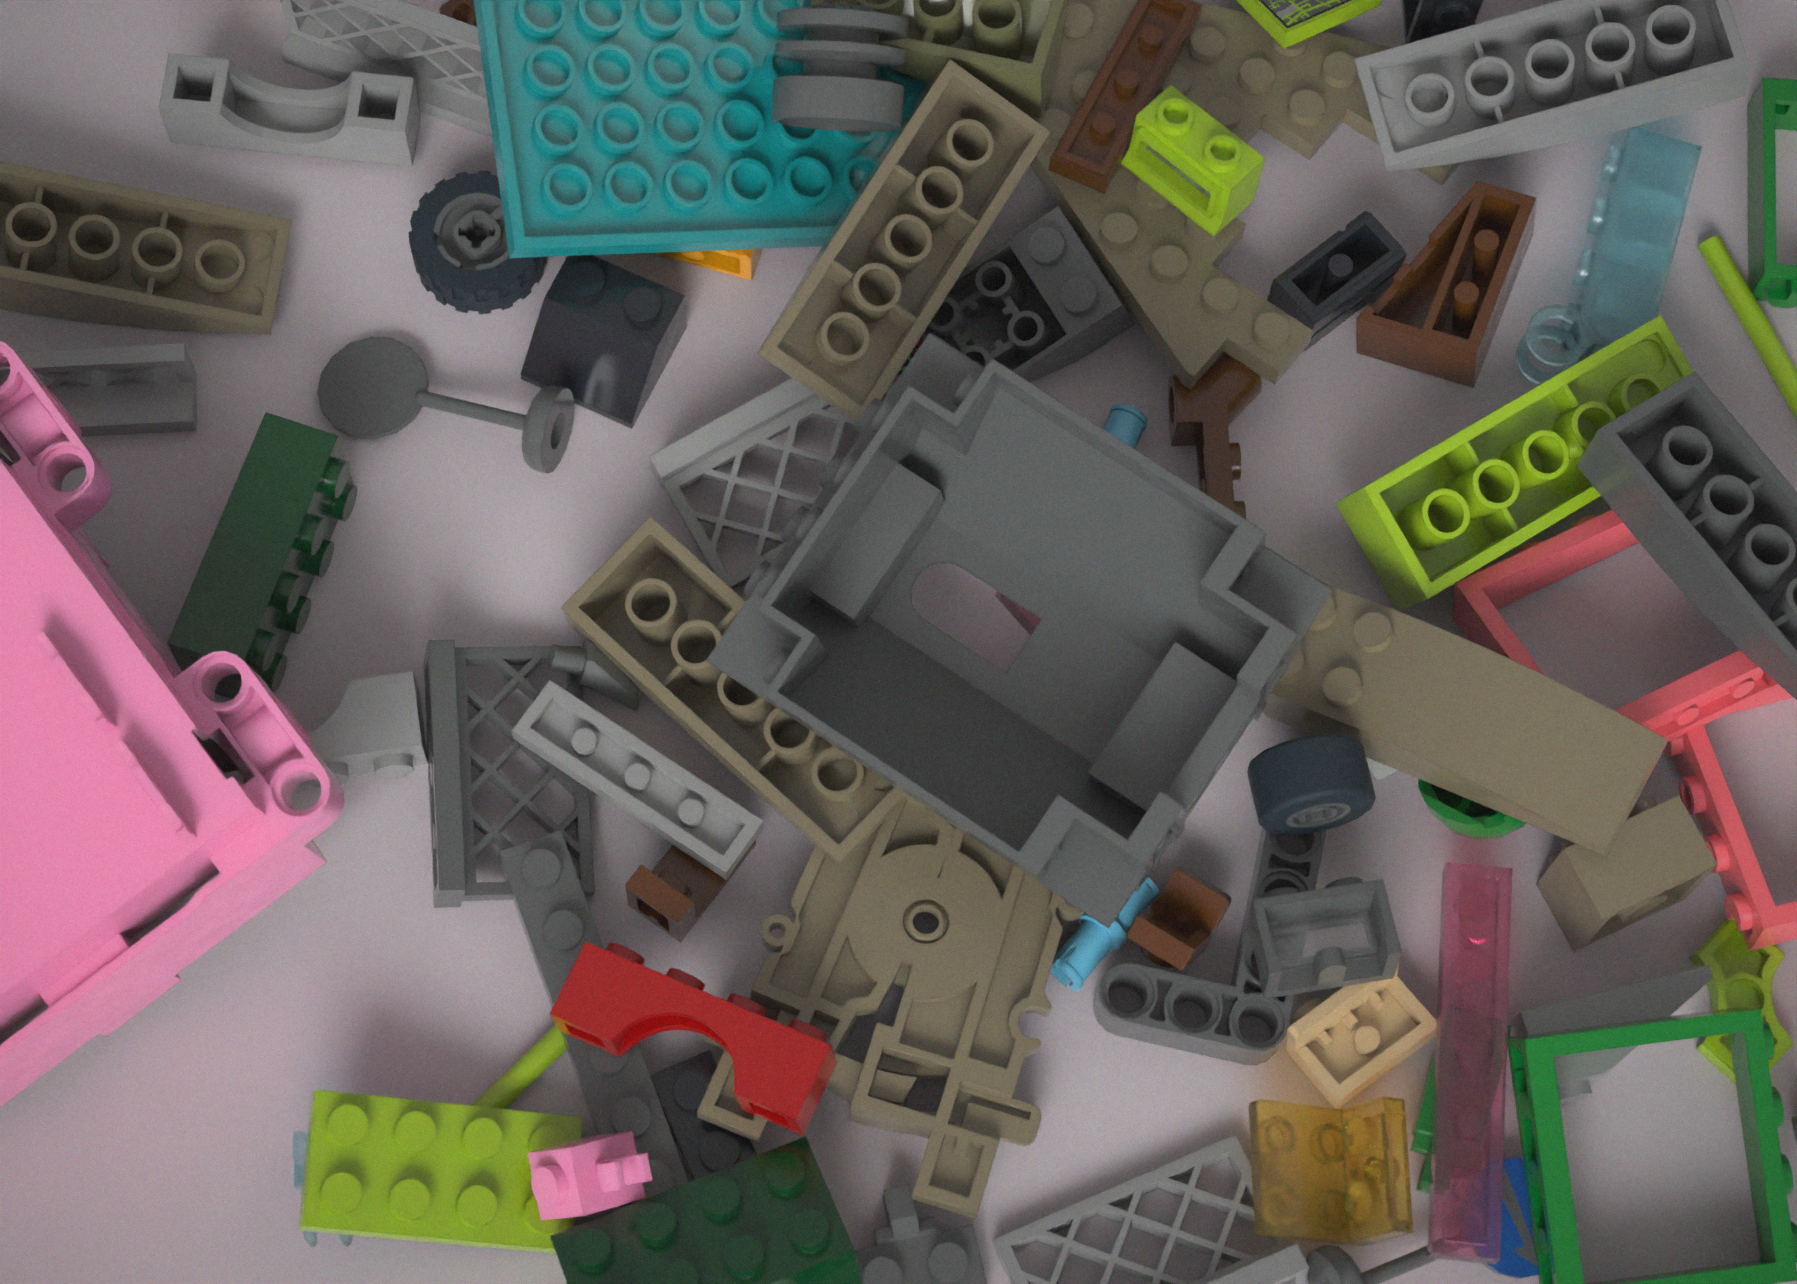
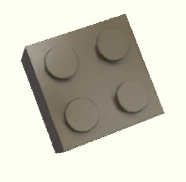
M1679 795L1660 804L1656 803L1654 797H1648L1635 803L1607 856L1563 839L1561 843L1564 848L1547 859L1550 867L1536 885L1571 949L1575 952L1685 900L1718 864Z

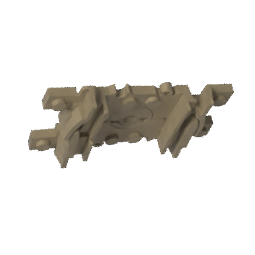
M907 796L841 866L819 847L814 846L790 900V909L795 918L794 922L792 923L785 915L773 914L762 923L761 940L763 945L768 950L778 954L764 959L751 988L750 1000L765 1008L766 1013L764 1017L785 1026H788L791 1019L800 1020L820 1029L827 1035L825 1042L831 1045L837 1064L826 1089L851 1102V1121L886 1131L918 1135L929 1139L911 1199L976 1219L999 1141L1003 1140L1020 1146H1029L1036 1138L1041 1122L1040 1109L1034 1104L1012 1097L1024 1058L1038 1052L1041 1041L1040 1039L1029 1038L1024 1035L1019 1028L1018 1021L1024 1014L1036 1012L1045 1017L1050 1014L1052 1006L1044 990L1063 930L1055 912L1060 918L1067 921L1079 919L1084 912L1076 906L1067 905L1064 898L912 797ZM920 912H930L936 916L939 925L932 933H920L913 925L914 917ZM778 928L783 930L785 934L780 938H775L771 936L770 932ZM894 984L905 988L893 1027L876 1023L864 1064L839 1054L848 1036H851L856 1027L857 1016L878 1013ZM702 1035L704 1041L723 1049L724 1052L697 1110V1117L760 1143L769 1121L741 1109L734 1094L732 1057L720 1044ZM917 1079H947L938 1111L919 1112L906 1108L908 1098L916 1086Z

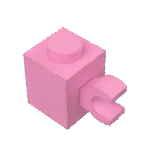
M632 1131L589 1136L528 1153L532 1173V1191L537 1200L541 1220L585 1216L644 1199L646 1197L643 1182L652 1180L648 1154H637Z

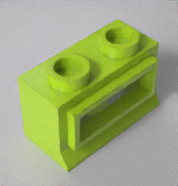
M1170 85L1136 115L1130 147L1121 164L1214 237L1254 201L1265 157Z

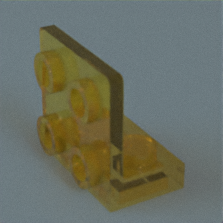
M1383 1096L1344 1109L1259 1099L1249 1103L1255 1232L1258 1235L1365 1246L1413 1233L1405 1099Z

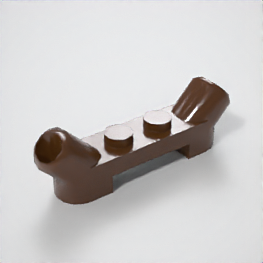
M1223 352L1191 390L1180 382L1176 374L1170 375L1168 384L1171 446H1196L1199 490L1246 519L1244 501H1234L1233 480H1240L1241 450L1239 443H1229L1228 426L1262 391V380L1259 374L1239 360Z

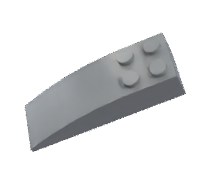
M1559 0L1354 59L1386 172L1455 164L1566 144L1625 130L1746 96L1750 67L1729 0Z

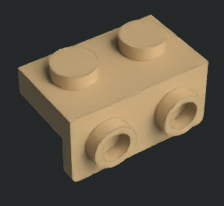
M1399 963L1393 979L1343 986L1323 1002L1319 997L1307 1001L1290 1018L1289 1024L1291 1026L1287 1030L1286 1052L1335 1110H1338L1439 1034L1440 1024L1397 976Z

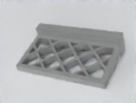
M280 0L289 34L280 49L284 62L341 83L350 76L352 71L414 77L421 112L492 137L476 26L404 0Z
M792 377L649 456L651 468L663 489L669 495L711 571L731 589L748 581L763 561L766 560L772 564L786 544L781 539L782 534L769 531L778 498L810 507L816 500L814 497L781 489L790 456L822 464L826 467L838 451L844 426L855 428L857 424L842 412L839 414L826 410L832 405ZM894 381L891 383V385L889 386L888 390H887L886 393L884 394L885 397L887 396V394L889 393V391L891 390V388H892L893 385L895 384ZM811 417L837 423L828 456L793 446L800 423ZM789 430L785 444L771 440ZM757 447L782 453L773 486L738 477L744 454ZM734 460L731 474L716 471ZM703 477L726 483L727 488L719 516L692 510L681 489ZM735 486L770 495L762 528L726 519ZM821 486L819 487L817 497L823 490ZM700 522L715 526L711 542ZM723 528L758 538L752 561L731 573H728L717 554ZM766 540L781 544L762 555Z
M1236 1134L993 1239V1246L1011 1284H1059L1070 1253L1106 1266L1100 1284H1110L1115 1269L1149 1281L1151 1284H1306L1309 1266L1298 1244L1292 1245ZM1226 1158L1230 1159L1240 1179L1233 1201L1196 1188L1203 1168ZM1192 1174L1188 1185L1176 1181L1180 1178ZM1159 1188L1183 1197L1172 1227L1136 1214L1144 1194ZM1245 1191L1254 1208L1241 1204ZM1131 1200L1127 1211L1116 1207ZM1191 1200L1228 1213L1218 1243L1181 1231ZM1095 1215H1100L1122 1223L1111 1254L1075 1241L1082 1221ZM1236 1216L1263 1225L1273 1246L1252 1256L1226 1247ZM1070 1227L1067 1237L1055 1234ZM1131 1227L1167 1239L1156 1270L1120 1257ZM1036 1241L1061 1249L1050 1281L1022 1271L1013 1251ZM1176 1243L1213 1256L1206 1276L1190 1283L1165 1274ZM1221 1259L1234 1263L1217 1271Z

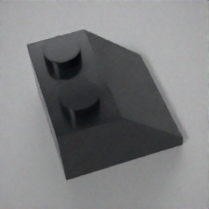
M594 255L567 256L544 297L520 374L521 379L540 388L550 385L569 388L573 394L575 404L632 429L687 328L685 296Z

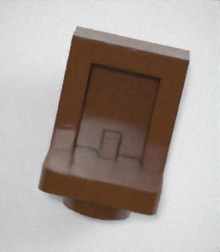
M1179 866L1171 872L1157 900L1137 915L1126 937L1140 945L1142 954L1153 963L1166 968L1176 967L1183 971L1206 950L1232 899L1230 895L1186 868Z

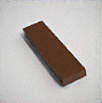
M1137 0L1050 158L1049 171L1105 194L1130 147L1136 115L1158 96L1200 18L1201 4L1191 0Z

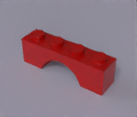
M585 941L550 1012V1016L562 1033L620 1058L643 1039L660 1032L686 1030L705 1035L720 1044L732 1057L734 1094L741 1109L802 1136L804 1135L837 1064L831 1045L825 1042L827 1035L823 1031L796 1019H791L788 1026L766 1018L764 1017L766 1013L765 1008L738 994L730 993L727 1000H723L704 992L705 984L682 970L669 968L666 975L647 968L643 966L645 959L641 955L620 944L609 942L606 949H602Z

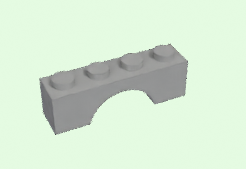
M172 53L168 54L159 103V110L172 143L413 166L421 116L414 77L352 71L344 82L333 87L295 89L271 84L253 77L240 69L230 59Z
M413 671L348 680L342 700L334 713L319 727L307 733L314 744L313 748L340 784L347 782L349 775L375 772V775L378 777H399L411 773L414 770L413 766L428 764L420 692ZM197 737L227 780L233 776L243 785L248 782L226 752L209 737L203 741ZM307 780L311 785L321 787L319 780Z

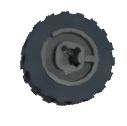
M480 170L479 173L467 174V171L457 173L456 177L446 181L444 178L439 181L429 194L426 192L419 200L420 206L417 211L413 210L410 219L412 231H409V244L416 273L420 275L421 284L427 292L431 291L435 294L438 302L445 306L446 304L454 306L456 311L464 313L478 311L479 314H490L491 310L501 308L503 311L512 307L513 303L520 298L524 300L531 293L533 285L535 283L539 284L544 274L543 265L544 263L547 264L548 257L509 258L498 176L492 175L491 171Z

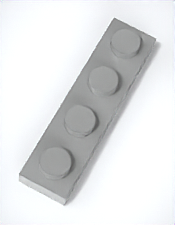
M551 680L548 681L511 730L514 740L725 880L728 879L764 829V821Z

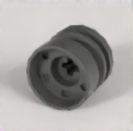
M821 3L806 8L786 9L777 12L776 28L778 31L803 36L804 40L784 41L775 45V54L778 57L801 63L803 68L802 74H790L774 79L771 118L774 123L838 131L880 132L902 129L905 88L896 82L877 78L878 68L906 63L907 53L905 50L879 45V41L908 38L907 18L880 13L868 6L841 3Z

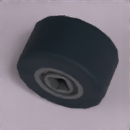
M1340 733L1316 734L1279 743L1262 751L1253 758L1247 770L1258 823L1269 833L1302 835L1342 826L1368 812L1376 799L1364 747L1356 737Z

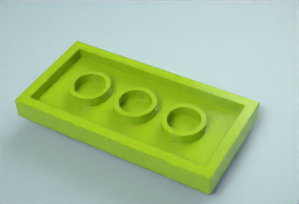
M315 1089L311 1094L298 1230L556 1254L550 1236L573 1228L575 1226V1217L549 1220L540 1219L537 1200L532 1191V1173L528 1153L581 1139L582 1117Z

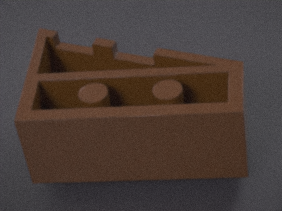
M1476 181L1429 235V242L1410 264L1404 263L1393 276V283L1373 306L1368 305L1356 318L1357 353L1474 388L1533 236L1536 197Z

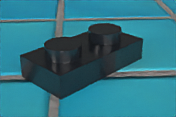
M710 1049L650 1075L664 1115L693 1180L757 1155L750 1139L697 1117V1110L717 1068Z

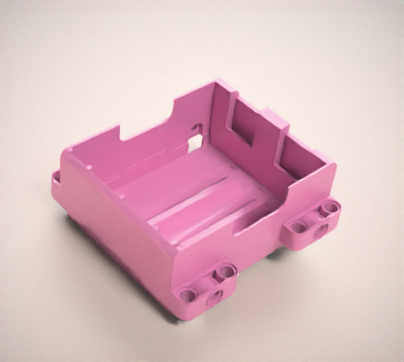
M0 341V368L10 366V374L8 379L0 386V447L3 448L14 464L9 466L0 458V1036L44 1003L48 1005L49 1009L0 1045V1108L95 1035L108 1036L182 979L178 975L180 971L327 862L326 858L312 839L330 827L339 818L344 807V792L339 781L313 748L314 744L308 734L277 696L275 697L261 676L236 654L227 651L212 652L200 658L182 672L106 569L110 564L81 526L100 512L109 502L112 494L110 474L81 435V429L58 398L42 383L34 370L11 347ZM86 467L84 482L71 492H62L64 477L76 468ZM230 674H240L242 686L239 693L228 702L217 703L214 691L218 682ZM197 737L203 741L209 737L226 752L248 782L243 785L233 776L227 780ZM307 780H319L321 783V795L318 802L307 810H295L293 807V795L296 788ZM217 873H221L199 889L186 906L142 939L135 936Z

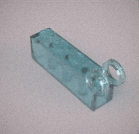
M1637 127L1630 128L1621 147L1610 146L1600 176V180L1610 183L1606 199L1596 198L1586 227V232L1596 234L1591 251L1582 249L1572 278V284L1581 287L1577 304L1568 302L1566 306L1559 304L1545 306L1538 310L1531 318L1526 333L1522 337L1516 351L1517 365L1527 379L1536 384H1541L1658 316L1702 146ZM1550 318L1561 319L1559 327L1540 324ZM1539 339L1555 340L1563 346L1566 352L1551 351ZM1528 348L1543 363L1565 367L1553 373L1537 369L1529 360Z

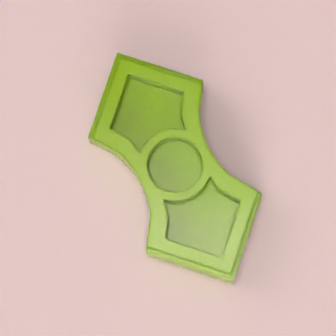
M1726 918L1693 953L1689 960L1697 968L1706 965L1710 967L1713 978L1706 985L1711 999V1011L1736 1007L1761 1009L1762 1020L1767 1021L1770 1025L1774 1039V1055L1771 1060H1768L1770 1071L1794 1045L1793 1040L1778 1022L1772 1003L1774 973L1783 960L1785 953L1777 945L1749 951L1741 931L1739 932L1735 919L1728 920ZM1729 1034L1704 1037L1696 1049L1736 1085Z

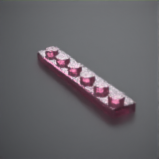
M1447 862L1442 870L1427 1258L1494 1265L1500 1260L1513 868Z

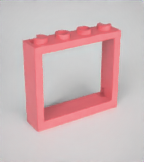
M1609 510L1599 516L1588 515L1583 517L1569 530L1545 541H1532L1523 546L1515 555L1490 567L1483 566L1456 582L1453 620L1469 641L1543 674L1497 609L1639 543V541L1613 510ZM1738 650L1614 711L1665 737L1666 741L1669 742L1686 734L1687 731L1701 724H1707L1781 688V686L1741 650Z
M1781 687L1725 715L1794 697ZM1701 724L1687 731L1686 734L1667 742L1663 753L1667 757L1673 756L1681 777L1678 784L1680 798L1689 814L1696 815L1704 835L1703 839L1718 864L1712 873L1719 874L1727 894L1724 899L1727 919H1735L1739 932L1741 931L1749 951L1797 939V901L1775 906L1704 725Z

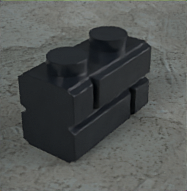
M1365 210L1349 222L1344 231H1337L1276 277L1272 282L1267 301L1313 330L1310 343L1304 350L1306 351L1388 289L1393 283V276L1402 267L1407 254L1400 243L1371 213Z

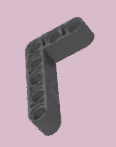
M1262 828L1231 985L1143 965L1122 963L1109 969L1103 975L1093 1005V1012L1097 1022L1106 1031L1117 1036L1234 1063L1258 1065L1268 1061L1276 1053L1285 1038L1295 994L1263 999L1260 976L1254 971L1251 964V958L1255 956L1247 924L1252 899H1259L1264 893L1277 888L1291 887L1297 889L1298 892L1315 890L1327 830L1298 835L1304 841L1307 852L1300 855H1291L1284 852L1278 846L1276 841L1277 834L1269 833ZM1307 932L1272 938L1274 951L1279 953L1280 962L1302 958ZM1117 987H1128L1140 996L1142 1008L1133 1013L1121 1012L1111 1004L1108 993ZM1183 1001L1199 1005L1205 1013L1206 1024L1198 1028H1189L1182 1025L1176 1019L1173 1007ZM1246 1016H1255L1262 1019L1269 1027L1271 1039L1263 1043H1254L1247 1040L1241 1034L1238 1020Z

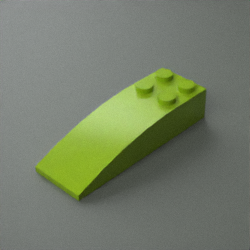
M1659 315L1335 503L1396 609L1402 611L1433 597L1600 497L1599 492L1577 467L1578 462L1598 429L1694 371L1664 319Z

